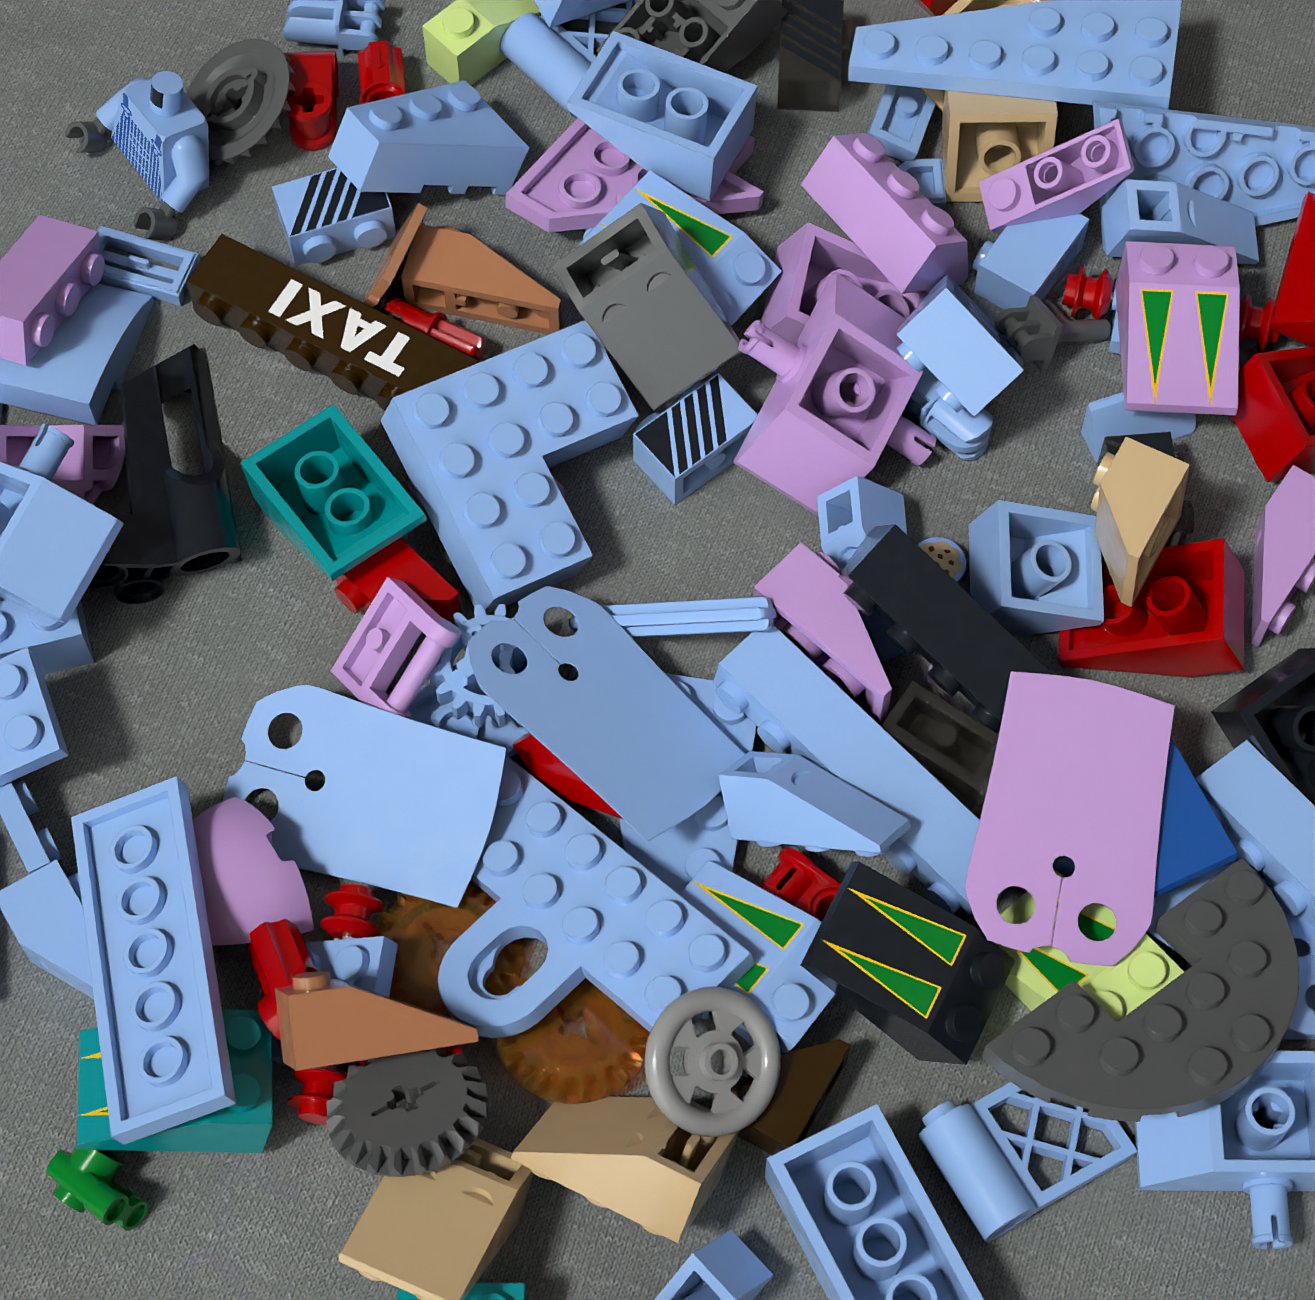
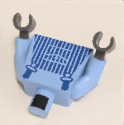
M161 71L156 73L151 79L140 77L129 82L96 111L97 119L94 121L70 123L65 131L66 138H80L84 136V142L77 148L76 153H96L102 151L107 145V130L112 131V141L162 202L159 209L148 207L139 209L134 218V226L136 229L149 230L145 236L146 239L163 241L171 239L175 235L177 222L174 214L177 211L182 213L199 191L209 188L210 169L207 121L183 91L182 78L171 71Z

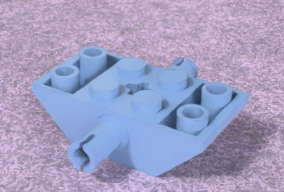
M41 424L37 436L19 466H11L0 462V597L67 624L124 523L51 482L68 450L74 445V441L58 429Z
M1276 1051L1274 1057L1263 1071L1245 1088L1227 1100L1208 1109L1183 1117H1177L1176 1112L1142 1115L1140 1122H1134L1139 1190L1243 1191L1250 1194L1253 1228L1252 1247L1267 1249L1268 1242H1272V1249H1283L1293 1245V1237L1290 1232L1287 1192L1315 1191V1051ZM1255 1113L1262 1114L1263 1123L1273 1125V1128L1267 1129L1259 1125L1253 1117Z

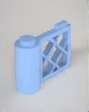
M638 0L626 1V9L609 7L576 18L589 20L588 33L567 31L560 24L549 28L542 15L537 17L534 13H526L517 18L507 28L501 39L500 51L574 117L575 115L567 110V101L596 58L593 54V49L599 48L609 36L608 34L594 33L595 21L620 23Z
M1010 1082L971 1104H963L957 1107L953 1100H949L935 1107L922 1118L926 1127L920 1132L919 1139L984 1241L990 1242L1013 1230L1036 1212L1133 1158L1137 1153V1149L1118 1121L1087 1116L1088 1113L1083 1112V1108L1074 1105V1109L1051 1102H1045L1035 1096L1023 1095L1022 1093L1026 1091ZM1004 1103L1030 1110L1024 1137L1002 1131L990 1111ZM1038 1113L1071 1122L1066 1149L1033 1139ZM1080 1125L1101 1130L1114 1148V1151L1102 1158L1076 1152ZM1014 1148L1021 1149L1020 1157L1018 1156ZM1031 1152L1063 1161L1060 1181L1044 1191L1040 1190L1027 1170ZM1073 1164L1084 1167L1071 1175Z

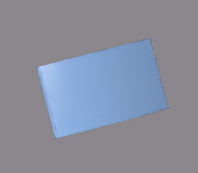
M99 283L96 286H91L80 299L74 314L67 316L54 331L48 346L41 347L27 366L0 358V403L97 425L111 389L119 391L121 387L120 384L123 382L154 304L153 296Z

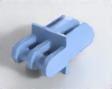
M290 0L283 37L286 41L337 45L341 57H344L345 49L362 51L368 46L369 42L379 41L375 32L381 29L382 19L378 14L384 12L385 1Z
M925 367L905 406L906 411L919 421L918 426L935 435L941 443L961 459L974 461L982 457L988 447L993 416L984 408L975 416L965 407L958 413L955 412L935 390L941 382Z

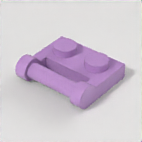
M387 577L331 669V672L361 703L410 719L412 714L409 708L445 649H452L462 633L454 624L438 615L406 583ZM423 632L426 635L425 639L389 696L385 691L419 635Z

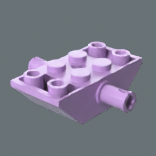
M836 272L831 275L795 345L765 326L760 320L754 321L744 333L750 340L741 339L738 349L777 373L776 381L733 463L819 517L817 496L857 475L864 478L875 467L885 445L909 459L916 466L926 461L932 451L924 446L927 444L930 447H935L936 436L926 432L901 415L924 372V369L920 372L916 371L897 350V347L903 342L896 335L897 330L906 318Z

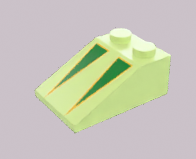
M1054 870V872H1055L1058 876H1060V877H1062V878H1065V877H1064L1063 875H1061L1059 872H1057L1056 870ZM1027 891L1000 916L1012 924H1021L1028 921L1035 910V901L1032 895ZM1092 903L1080 911L1078 926L1086 938L1093 941H1103L1110 938L1114 933L1116 918L1107 906L1100 903ZM1147 934L1142 937L1130 953L1113 966L1069 962L1066 954L1052 947V941L1051 946L1033 948L1030 953L997 944L1016 960L1005 985L1030 1011H1033L1074 980L1118 1022L1184 973Z

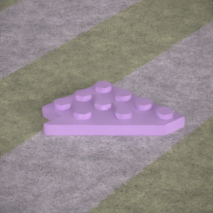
M577 118L506 193L505 208L547 232L594 228L648 171ZM750 135L748 136L710 201L691 193L683 192L716 214L758 210L762 206L764 191L734 175L753 153L755 138Z

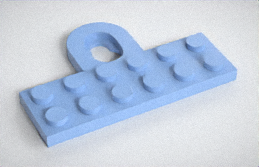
M507 757L505 759L491 829L471 877V880L491 896L496 903L455 940L444 955L439 969V992L453 1019L476 1028L478 1036L488 1038L513 1036L537 1024L579 983L587 978L645 1029L651 1032L661 1012L676 998L702 987H724L730 989L755 965L752 955L747 949L511 758ZM525 937L536 938L546 943L548 953L545 962L522 986H516L511 992L501 996L491 995L485 990L486 979L495 970L497 956L504 946L514 940ZM704 1013L698 1014L691 1018L692 1024H694Z

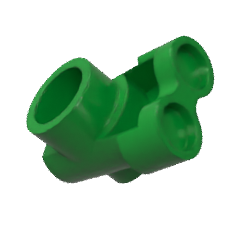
M76 1147L72 1153L60 1150L54 1155L47 1166L46 1174L58 1183L53 1195L78 1212L84 1213L87 1210L105 1225L117 1223L124 1230L130 1231L142 1222L148 1211L147 1202L129 1189L125 1190L113 1181L124 1162L110 1150L76 1149Z

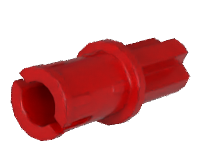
M398 297L390 300L385 310L403 317L401 319L394 316L393 319L478 361L485 354L486 340L484 337L449 322L447 315L440 311L431 314L404 302V300Z

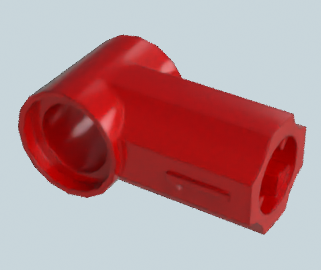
M388 41L369 42L364 50L357 52L361 91L360 104L406 94L401 48L390 45Z
M286 918L276 922H263L249 933L251 941L247 947L265 994L258 1001L259 1014L268 1029L280 1041L275 988L293 986L292 976L309 972H321L313 965L298 925Z

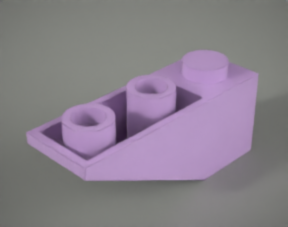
M1118 118L979 181L990 231L1000 235L1006 226L1080 214L1132 173L1135 169L1122 120Z
M1295 465L1291 467L1265 505L1255 530L1251 644L1258 648L1270 630L1279 635L1296 609V605L1289 602L1296 590L1300 589L1307 593L1315 582V477Z

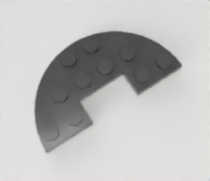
M1241 857L1158 919L1155 932L1190 963L1192 967L1118 1022L1073 980L986 1044L982 1059L1000 1075L1031 1095L1050 1103L1053 1097L1065 1103L1089 1109L1087 1116L1113 1121L1140 1122L1142 1115L1176 1112L1177 1117H1183L1223 1102L1245 1088L1263 1071L1279 1048L1293 1016L1299 990V963L1297 948L1286 916L1269 887L1258 873Z

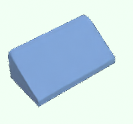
M1124 392L1090 402L1087 405L1081 433L1094 460L1097 463H1101L1103 457L1108 452L1107 443L1118 448L1121 446V444L1108 438L1170 433V439L1174 440L1192 434L1195 431L1196 414L1125 410Z

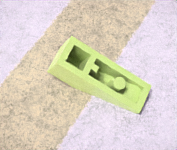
M455 0L422 25L427 64L449 83L465 80L472 86L507 59L500 51V43L505 31L512 22L526 13H534L537 17L542 14L534 0Z

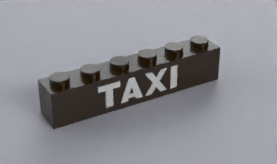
M224 234L219 236L186 281L193 309L204 321L215 326H219L222 323L238 331L251 345L258 348H265L267 346L285 355L286 359L295 367L304 371H311L313 369L329 377L341 390L349 394L359 392L375 400L384 411H386L393 397L480 363V361Z

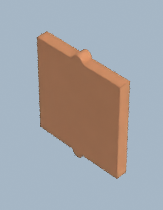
M418 203L410 216L407 217L405 223L394 237L362 302L363 304L374 308L390 286L428 209L427 207Z

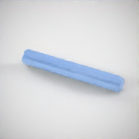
M766 596L600 605L631 638L767 631L772 628L773 620L777 614L771 599ZM572 615V618L569 619V628L573 629L575 634L578 630V622L576 617Z

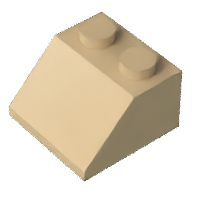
M945 90L942 147L946 202H983L979 181L1054 148L1058 115L1056 101Z
M1125 437L1116 455L1107 452L1097 469L1093 484L1099 487L1092 500L1091 510L1097 512L1094 534L1121 603L1132 607L1181 517L1190 464Z

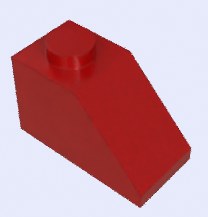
M401 538L336 579L338 585L334 588L336 595L354 614L361 610L366 613L387 577L406 583L438 615L452 624H455L453 615L457 612L462 614L459 592Z

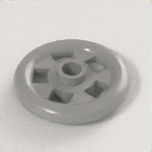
M724 987L698 988L672 1001L655 1021L645 1050L646 1080L651 1096L660 1111L681 1129L705 1137H719L738 1132L753 1123L765 1111L776 1091L781 1070V1053L778 1037L766 1013L744 994ZM712 1011L716 1026L715 1030L704 1031L696 1036L691 1018L698 1014ZM741 1024L747 1029L754 1043L745 1053H743L738 1041L731 1035L732 1031ZM672 1047L686 1048L683 1056L685 1075H671L670 1052ZM718 1050L721 1053L722 1065L719 1072L715 1073L711 1068L710 1060L713 1053ZM744 1070L754 1079L749 1090L740 1100L731 1092L730 1088L737 1083ZM695 1087L704 1092L714 1093L715 1097L710 1112L699 1110L690 1105Z

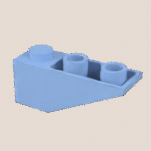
M1125 179L1101 207L1106 256L1122 257L1126 241L1235 246L1238 264H1257L1259 262L1254 212L1183 184L1167 181Z
M857 475L817 496L821 547L824 554L837 564L840 571L843 570L865 537L875 526L896 524L907 534L904 495ZM858 610L881 663L904 653L886 636L885 632L891 626L875 611L868 617Z
M749 751L718 775L731 839L756 841V844L762 847H773L781 844L805 846L806 850L812 852L830 849L855 851V854L858 856L871 857L888 851L890 845L911 828L910 820L800 755Z
M56 859L0 890V909L19 944L33 964L94 999L78 872L66 877Z

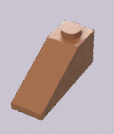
M419 225L401 276L406 303L421 309L435 312L440 311L445 314L544 334H552L563 329L561 299L471 234L460 232L453 227L445 225L437 227Z
M321 971L292 976L293 986L275 988L283 1062L296 1071L479 1042L478 1031L474 1027L337 979L330 980L329 972Z

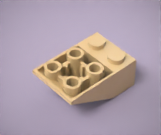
M560 1095L516 1147L511 1159L529 1168L537 1176L553 1180L585 1196L592 1204L609 1208L640 1224L646 1231L654 1235L664 1236L678 1243L718 1185L739 1131L719 1137H705L689 1133L672 1123L660 1111L653 1097ZM693 1101L690 1102L691 1106L710 1112L709 1109Z
M477 1138L472 1146L461 1156L441 1168L414 1176H384L344 1245L338 1262L358 1270L360 1274L370 1280L384 1281L414 1294L419 1300H464L517 1226L534 1173L529 1168L511 1159V1152Z

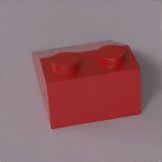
M1315 346L1256 353L1238 370V409L1236 415H1230V417L1238 427L1254 457L1257 467L1261 470L1267 482L1283 480L1293 465L1309 474L1315 473Z
M1224 538L1164 547L1134 604L1130 607L1121 603L1104 557H1101L1104 622L1097 626L1059 631L1058 662L1062 667L1194 677L1244 670V569Z

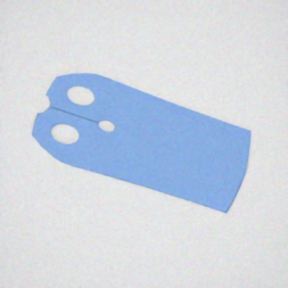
M545 586L518 601L519 609L512 619L499 622L491 620L468 641L470 663L476 680L485 694L569 767L647 842L673 828L706 806L721 791L718 775L745 755L676 686L605 609L586 597L567 590ZM561 607L573 613L578 622L576 633L569 637H561L549 631L543 620L547 609ZM500 644H511L518 647L526 655L527 666L525 670L518 674H508L501 671L493 663L492 650ZM566 663L576 667L579 675L577 680L567 681L563 679L558 673L560 664Z
M311 685L295 686L277 691L257 701L241 738L245 744L246 761H244L235 775L229 776L223 801L233 797L245 801L252 791L259 788L269 789L276 795L279 803L278 812L270 822L275 827L271 834L272 846L280 860H293L299 869L366 883L458 908L491 829L507 748L417 722ZM282 713L294 714L299 718L303 727L299 742L288 749L275 747L270 742L268 736L271 721ZM312 770H319L325 776V784L318 791L309 790L305 784V778H303Z

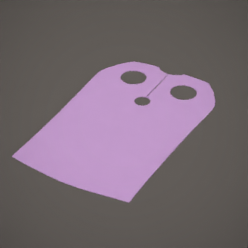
M1010 672L993 766L965 882L967 899L974 918L988 941L1030 953L1033 948L1051 946L1052 941V947L1066 954L1069 962L1113 966L1130 953L1146 934L1151 925L1153 915L1160 820L1174 705L1095 680L1039 673ZM1059 856L1071 858L1075 863L1074 873L1065 878L1058 876L1053 870V863ZM1019 886L1026 889L1032 895L1035 901V910L1028 921L1021 924H1012L1005 921L999 915L996 901L999 894L1005 888ZM1092 903H1100L1107 906L1114 913L1116 928L1110 938L1103 941H1093L1081 933L1078 926V916L1085 906Z

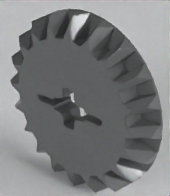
M247 39L227 46L214 55L201 68L186 92V95L207 121L209 162L216 166H219L224 161L235 165L241 155L252 158L256 145H268L269 133L273 129H282L279 123L281 115L291 111L287 100L296 92L291 83L296 73L289 65L290 59L273 43L262 39ZM241 98L243 104L238 109L236 102Z
M444 1047L367 1059L366 1064L363 1066L349 1065L347 1078L334 1082L333 1098L326 1101V1124L333 1146L353 1166L365 1172L388 1177L419 1175L436 1170L454 1161L468 1150L479 1137L486 1123L489 1109L486 1085L481 1080L477 1066H469L462 1053L449 1055ZM406 1099L410 1104L416 1103L417 1108L407 1112L403 1107L397 1108L396 1103Z

